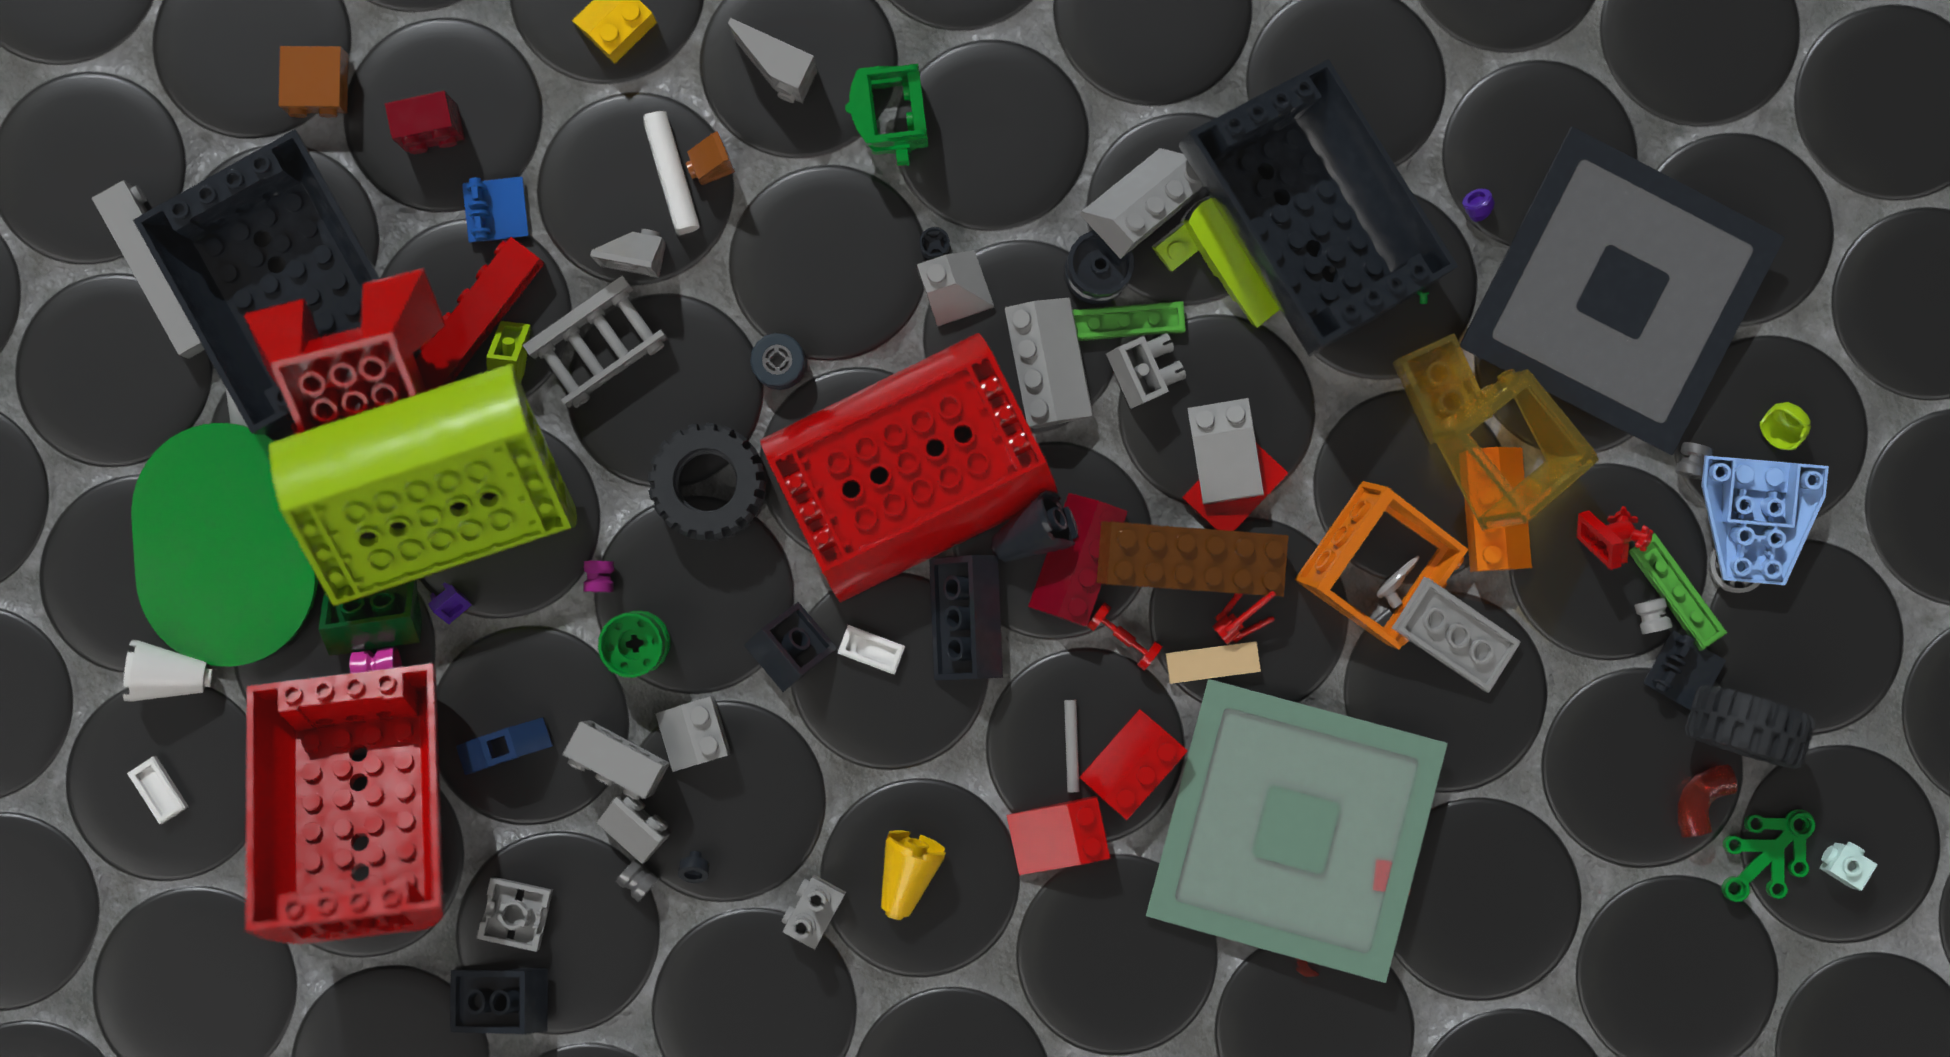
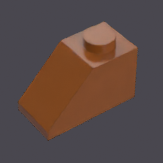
M718 131L710 134L687 151L690 161L685 163L692 179L698 177L701 185L735 172Z

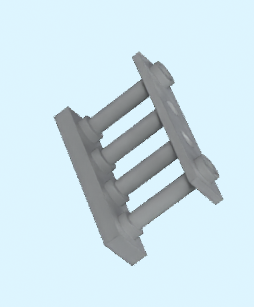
M623 276L616 279L523 345L527 353L534 359L540 357V359L544 358L569 393L561 399L563 404L569 408L573 405L575 408L583 405L590 399L588 394L645 354L653 355L665 346L663 342L668 339L662 330L655 334L651 332L629 301V293L633 291V288ZM613 304L615 307H620L644 341L629 352L604 318V310ZM587 322L590 324L594 323L618 357V360L603 369L579 335V328ZM563 339L571 343L594 376L581 386L577 385L554 352L556 349L554 345Z

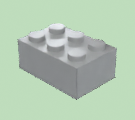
M591 720L580 721L562 754L570 758L567 763L581 771L590 769L596 772L595 778L610 786L613 783L624 787L622 793L635 800L653 796L670 765L666 760Z

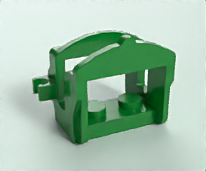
M918 64L875 66L858 69L851 84L849 103L845 106L846 112L852 116L857 132L874 155L896 154L897 166L909 165L908 152L916 148L928 147ZM903 86L904 101L910 100L912 112H906L908 131L878 135L872 90Z

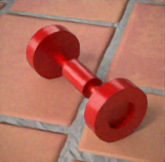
M1104 602L1088 622L1087 627L1094 631L1102 622L1114 632L1113 636L1126 646H1133L1143 654L1137 666L1146 670L1163 646L1155 641L1148 650L1135 641L1136 637L1120 625L1118 627L1105 618L1112 607Z

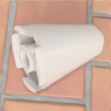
M132 640L130 642V645L135 647L134 652H127L123 687H129V695L123 694L124 701L131 702L203 693L205 687L211 686L213 670L207 669V662L139 640Z

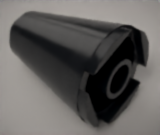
M1051 490L1040 493L993 535L991 543L993 554L998 555V559L1004 562H1010L1074 546L1076 542H1073V539L1078 537V530L1071 510L1068 506L1063 508L1058 500L1062 498L1057 493Z

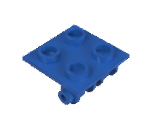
M523 177L481 181V178H470L469 183H462L469 243L529 236Z

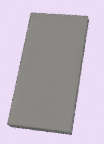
M1427 577L1422 579L1391 628L1487 693L1491 691L1521 641Z

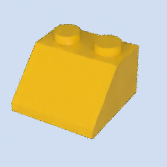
M593 0L572 20L614 64L657 23L653 13L640 0Z

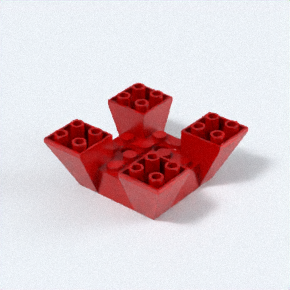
M424 268L364 283L361 328L320 337L305 298L245 313L244 315L265 367L281 389L295 421L291 424L294 435L449 385L445 384L426 389L412 354L445 326ZM341 366L347 367V368L350 369L351 371H348V370L342 368Z

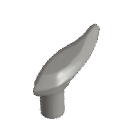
M1418 555L1388 578L1377 592V597H1385L1392 609L1402 604V600L1395 590L1400 587L1405 577L1420 559Z

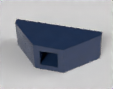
M542 717L460 744L456 748L464 773L468 775L552 747L553 743L545 718Z

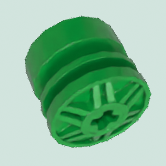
M635 610L613 617L604 625L599 635L598 651L602 662L611 672L621 677L635 678L657 669L666 660L670 651L671 637L667 626L658 616L648 611ZM636 635L639 640L644 642V645L639 647V651L637 646H632L631 640L636 639Z

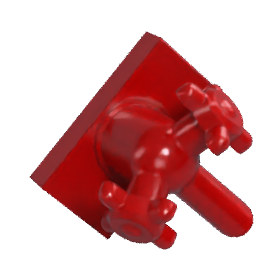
M1622 506L1620 511L1614 516H1608L1607 521L1611 523L1608 525L1601 522L1590 510L1578 513L1577 539L1610 570L1622 567V563H1628L1629 542H1636L1635 547L1640 548V551L1643 552L1647 550L1651 543L1653 531L1643 525L1641 531L1636 530L1632 523H1638L1639 519L1637 516H1631L1625 506Z

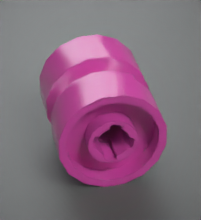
M397 647L377 649L375 655L370 650L353 652L350 655V674L402 667L401 656Z

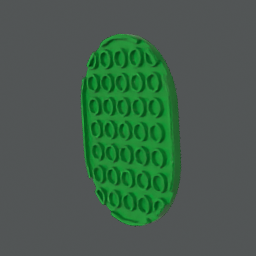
M210 423L195 426L178 433L162 444L146 462L139 475L131 507L137 594L148 622L157 635L178 653L207 662V665L224 667L240 666L260 661L288 644L302 629L310 609L313 608L318 587V577L281 512L270 462V443L277 440L266 434H251L247 426L233 423Z

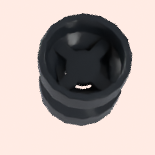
M931 227L922 233L920 249L925 259L932 260L947 255L950 252V239L945 230L939 227Z

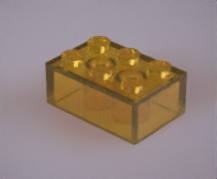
M1451 334L1413 351L1393 362L1430 445L1493 417L1455 334Z

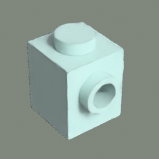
M1848 842L1846 845L1834 843L1833 846H1829L1823 853L1821 859L1823 863L1819 869L1846 886L1862 891L1877 864L1863 856L1865 850L1851 842Z

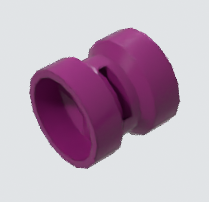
M584 561V571L587 573V578L583 582V592H614V583L611 580L614 562Z

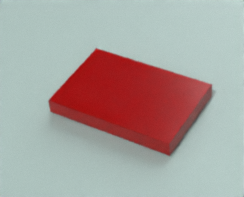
M1257 443L1256 448L1264 495L1203 505L1200 481L1198 480L1182 497L1215 530L1235 531L1288 474Z

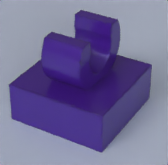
M445 582L442 584L445 588L438 596L434 593L430 594L432 601L428 605L433 613L447 624H450L472 604L453 585Z

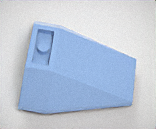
M1704 455L1701 487L1722 580L1786 585L1826 497L1829 466Z

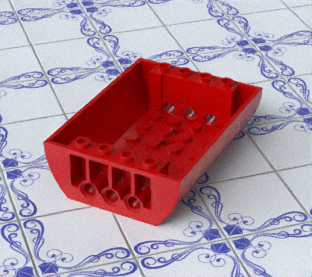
M976 333L760 439L769 465L827 582L840 603L1013 518L1040 493L1051 490L1058 494L1049 466L992 351L980 333ZM960 426H966L972 431V438L967 443H960L954 438V432ZM931 440H939L944 444V452L938 457H932L926 451V446ZM877 467H883L888 471L887 481L880 485L873 483L870 477L872 470ZM848 481H855L860 485V493L855 498H847L843 494V486Z
M434 664L247 686L246 931L255 936L277 942L310 944L424 930L437 924L443 917L437 684ZM359 748H366L367 756L365 759L359 762L353 761V753ZM360 777H366L368 779L367 786L361 791H354L353 784L355 780ZM359 837H368L369 843L364 850H354V843ZM363 866L368 867V877L363 881H355L354 874L356 870Z

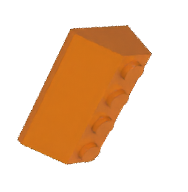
M1488 447L1462 451L1461 462L1470 572L1532 568L1522 448Z

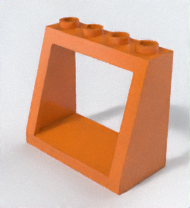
M1362 481L1294 580L1386 645L1400 650L1409 640L1391 628L1422 579L1427 577L1445 589L1447 580L1453 571L1462 565L1464 555L1469 549L1390 488ZM1385 511L1438 549L1403 598L1402 604L1396 608L1383 627L1330 589Z

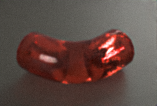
M1729 764L1712 767L1696 774L1683 788L1677 804L1678 824L1682 837H1695L1712 832L1709 818L1711 803L1719 797L1737 793L1736 777Z

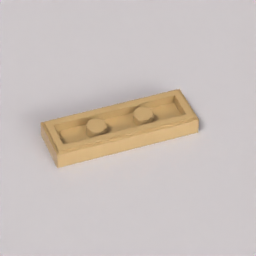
M1257 641L1165 654L1169 684L1261 672Z

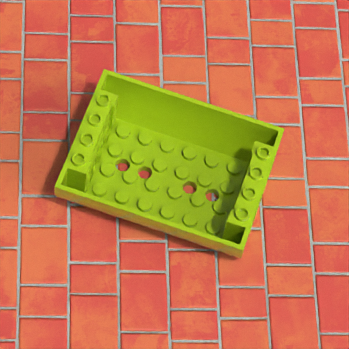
M512 364L270 443L271 469L281 512L334 606L576 526V506ZM485 492H494L497 494V496L491 500L481 498V495ZM455 502L467 504L465 508L460 510L451 508V505ZM394 522H403L407 526L398 530L390 525ZM364 532H373L377 536L373 539H365L360 535Z

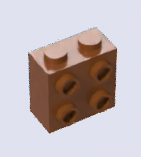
M280 46L279 107L289 113V116L296 118L307 117V113H319L320 117L336 118L337 113H347L349 54L342 47Z

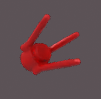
M1274 591L1260 599L1238 618L1233 613L1227 616L1243 595L1235 593L1225 608L1214 617L1217 622L1212 626L1213 629L1228 645L1232 641L1237 643L1243 637L1273 622L1275 618L1270 616L1240 631L1244 628L1242 623L1275 597L1276 593Z

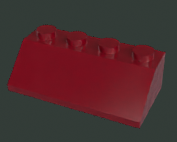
M1069 493L1064 508L1069 507L1076 521L1078 537L1073 539V542L1076 543L1070 548L1047 553L1028 607L1087 627L1102 583H1097L1101 521L1124 523L1128 511L1098 500Z

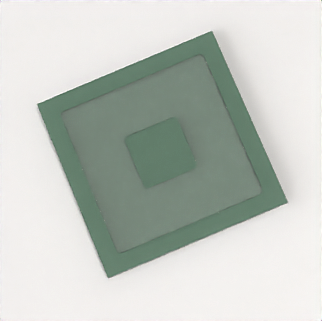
M1208 679L1146 916L1386 983L1448 743Z

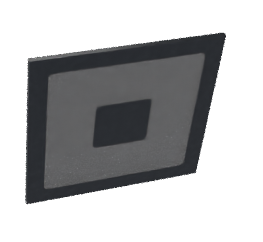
M1572 126L1477 309L1459 348L1669 455H1673L1785 237Z

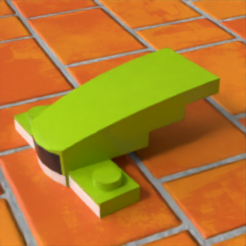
M1210 196L1194 203L1181 219V223L1152 246L1169 271L1175 270L1199 250L1213 275L1219 278L1231 299L1238 303L1254 327L1258 328L1280 310Z

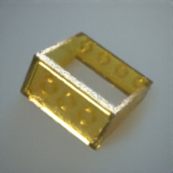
M1510 369L1497 376L1498 381L1495 384L1484 387L1478 392L1479 397L1460 406L1461 411L1442 420V426L1432 434L1482 530L1527 523L1599 461L1591 445L1528 369L1518 372ZM1513 398L1546 459L1542 465L1514 488L1469 435Z

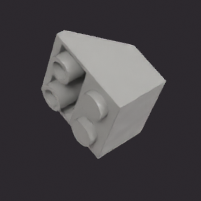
M623 794L617 796L597 821V824L643 864L670 836V833L666 830L668 824L658 815L654 814L652 817L643 810L646 805L640 799L635 800Z

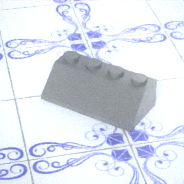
M1159 148L1082 210L1080 215L1121 259L1193 200L1204 189V186L1184 154Z
M1071 299L1039 300L1005 307L1021 396L1029 428L1038 429L1093 417Z

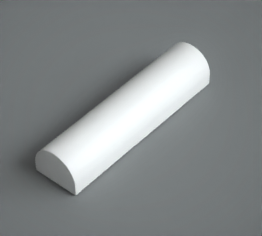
M656 111L644 114V127L676 235L680 236L699 229L700 225L667 113L665 111Z

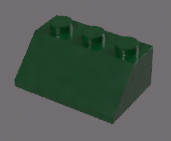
M416 580L338 606L332 604L324 590L319 632L329 656L420 643L422 618Z

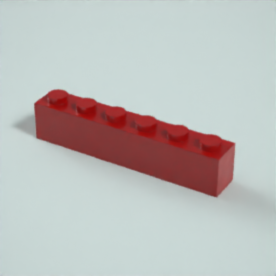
M510 237L508 241L503 240L494 251L495 257L489 265L485 264L476 274L475 278L477 281L470 289L466 288L457 299L459 304L453 312H448L443 316L445 326L420 347L421 353L415 359L426 389L454 382L545 264L539 257L514 238Z

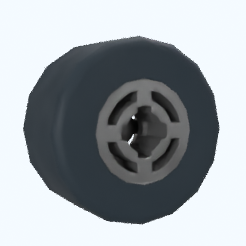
M774 333L766 335L756 343L751 352L750 363L753 373L761 384L770 389L784 390L791 388L801 380L805 373L806 358L804 351L799 343L787 334Z

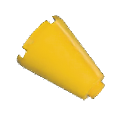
M903 830L890 831L885 844L881 908L886 911V916L895 920H902L903 917L911 915L943 862L946 853L944 852V846L937 841L920 835L919 839L910 838V832Z

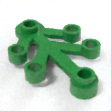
M1794 809L1788 812L1785 818H1763L1760 815L1750 814L1744 820V826L1749 832L1760 833L1764 829L1783 831L1774 840L1741 839L1733 835L1727 836L1723 840V848L1727 853L1739 854L1742 851L1761 853L1737 877L1730 876L1723 881L1722 893L1731 901L1741 902L1745 900L1750 892L1749 883L1771 862V880L1766 885V892L1770 897L1781 899L1786 896L1788 891L1787 885L1784 883V849L1793 842V859L1787 865L1788 872L1796 877L1806 876L1809 872V865L1806 862V838L1813 834L1815 820L1808 811L1802 809ZM1754 818L1759 820V826L1756 829L1751 827V821ZM1796 819L1802 821V827L1799 830H1796L1794 827ZM1735 839L1738 846L1732 851L1729 848V843ZM1798 862L1803 867L1800 873L1794 871V866ZM1732 883H1736L1738 886V890L1734 894H1731L1729 891V886ZM1778 883L1781 886V891L1775 895L1772 889Z

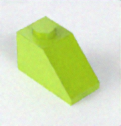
M500 321L486 356L487 372L512 364L521 383L527 359V351L523 345L529 341L530 324Z

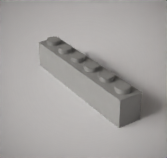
M122 180L92 197L94 204L178 355L189 359L204 351V347L133 222V219L148 212L144 205L146 197L137 185L133 186Z

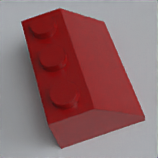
M1139 709L1079 778L1127 820L1188 750Z

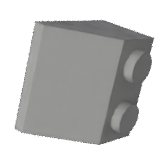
M709 696L656 713L672 772L731 754L715 696Z

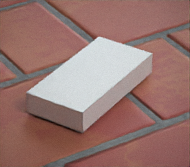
M848 625L838 654L895 675L905 646Z
M157 756L151 757L127 773L159 824H164L189 807Z

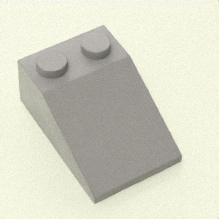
M730 18L728 25L734 40L774 90L778 92L777 96L790 103H794L795 100L803 103L818 72L814 56Z
M1245 398L1188 408L1203 505L1264 495L1249 399Z

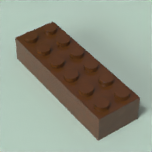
M1101 521L1097 583L1267 595L1274 591L1276 593L1275 596L1284 597L1288 535Z

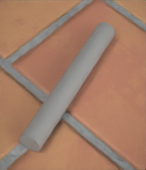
M1064 700L1067 792H1080L1076 700Z

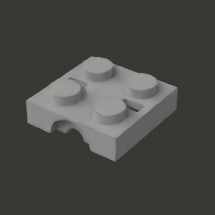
M491 877L487 891V906L483 919L480 922L477 939L536 952L539 951L553 890ZM518 889L525 890L522 901L516 900ZM516 929L514 940L507 938L508 931Z

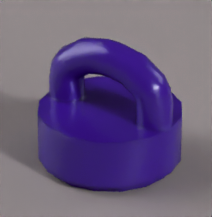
M1487 189L1471 191L1462 202L1466 214L1473 222H1480L1488 217L1495 205L1494 198Z

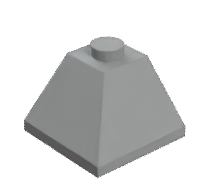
M642 229L641 233L630 232L593 249L591 257L601 267L659 278L666 242L662 237H659V232Z
M975 250L947 254L917 264L918 273L937 327L994 308Z

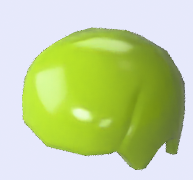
M1784 402L1775 404L1767 411L1760 421V429L1763 437L1771 445L1780 450H1794L1808 436L1811 429V421L1799 406Z

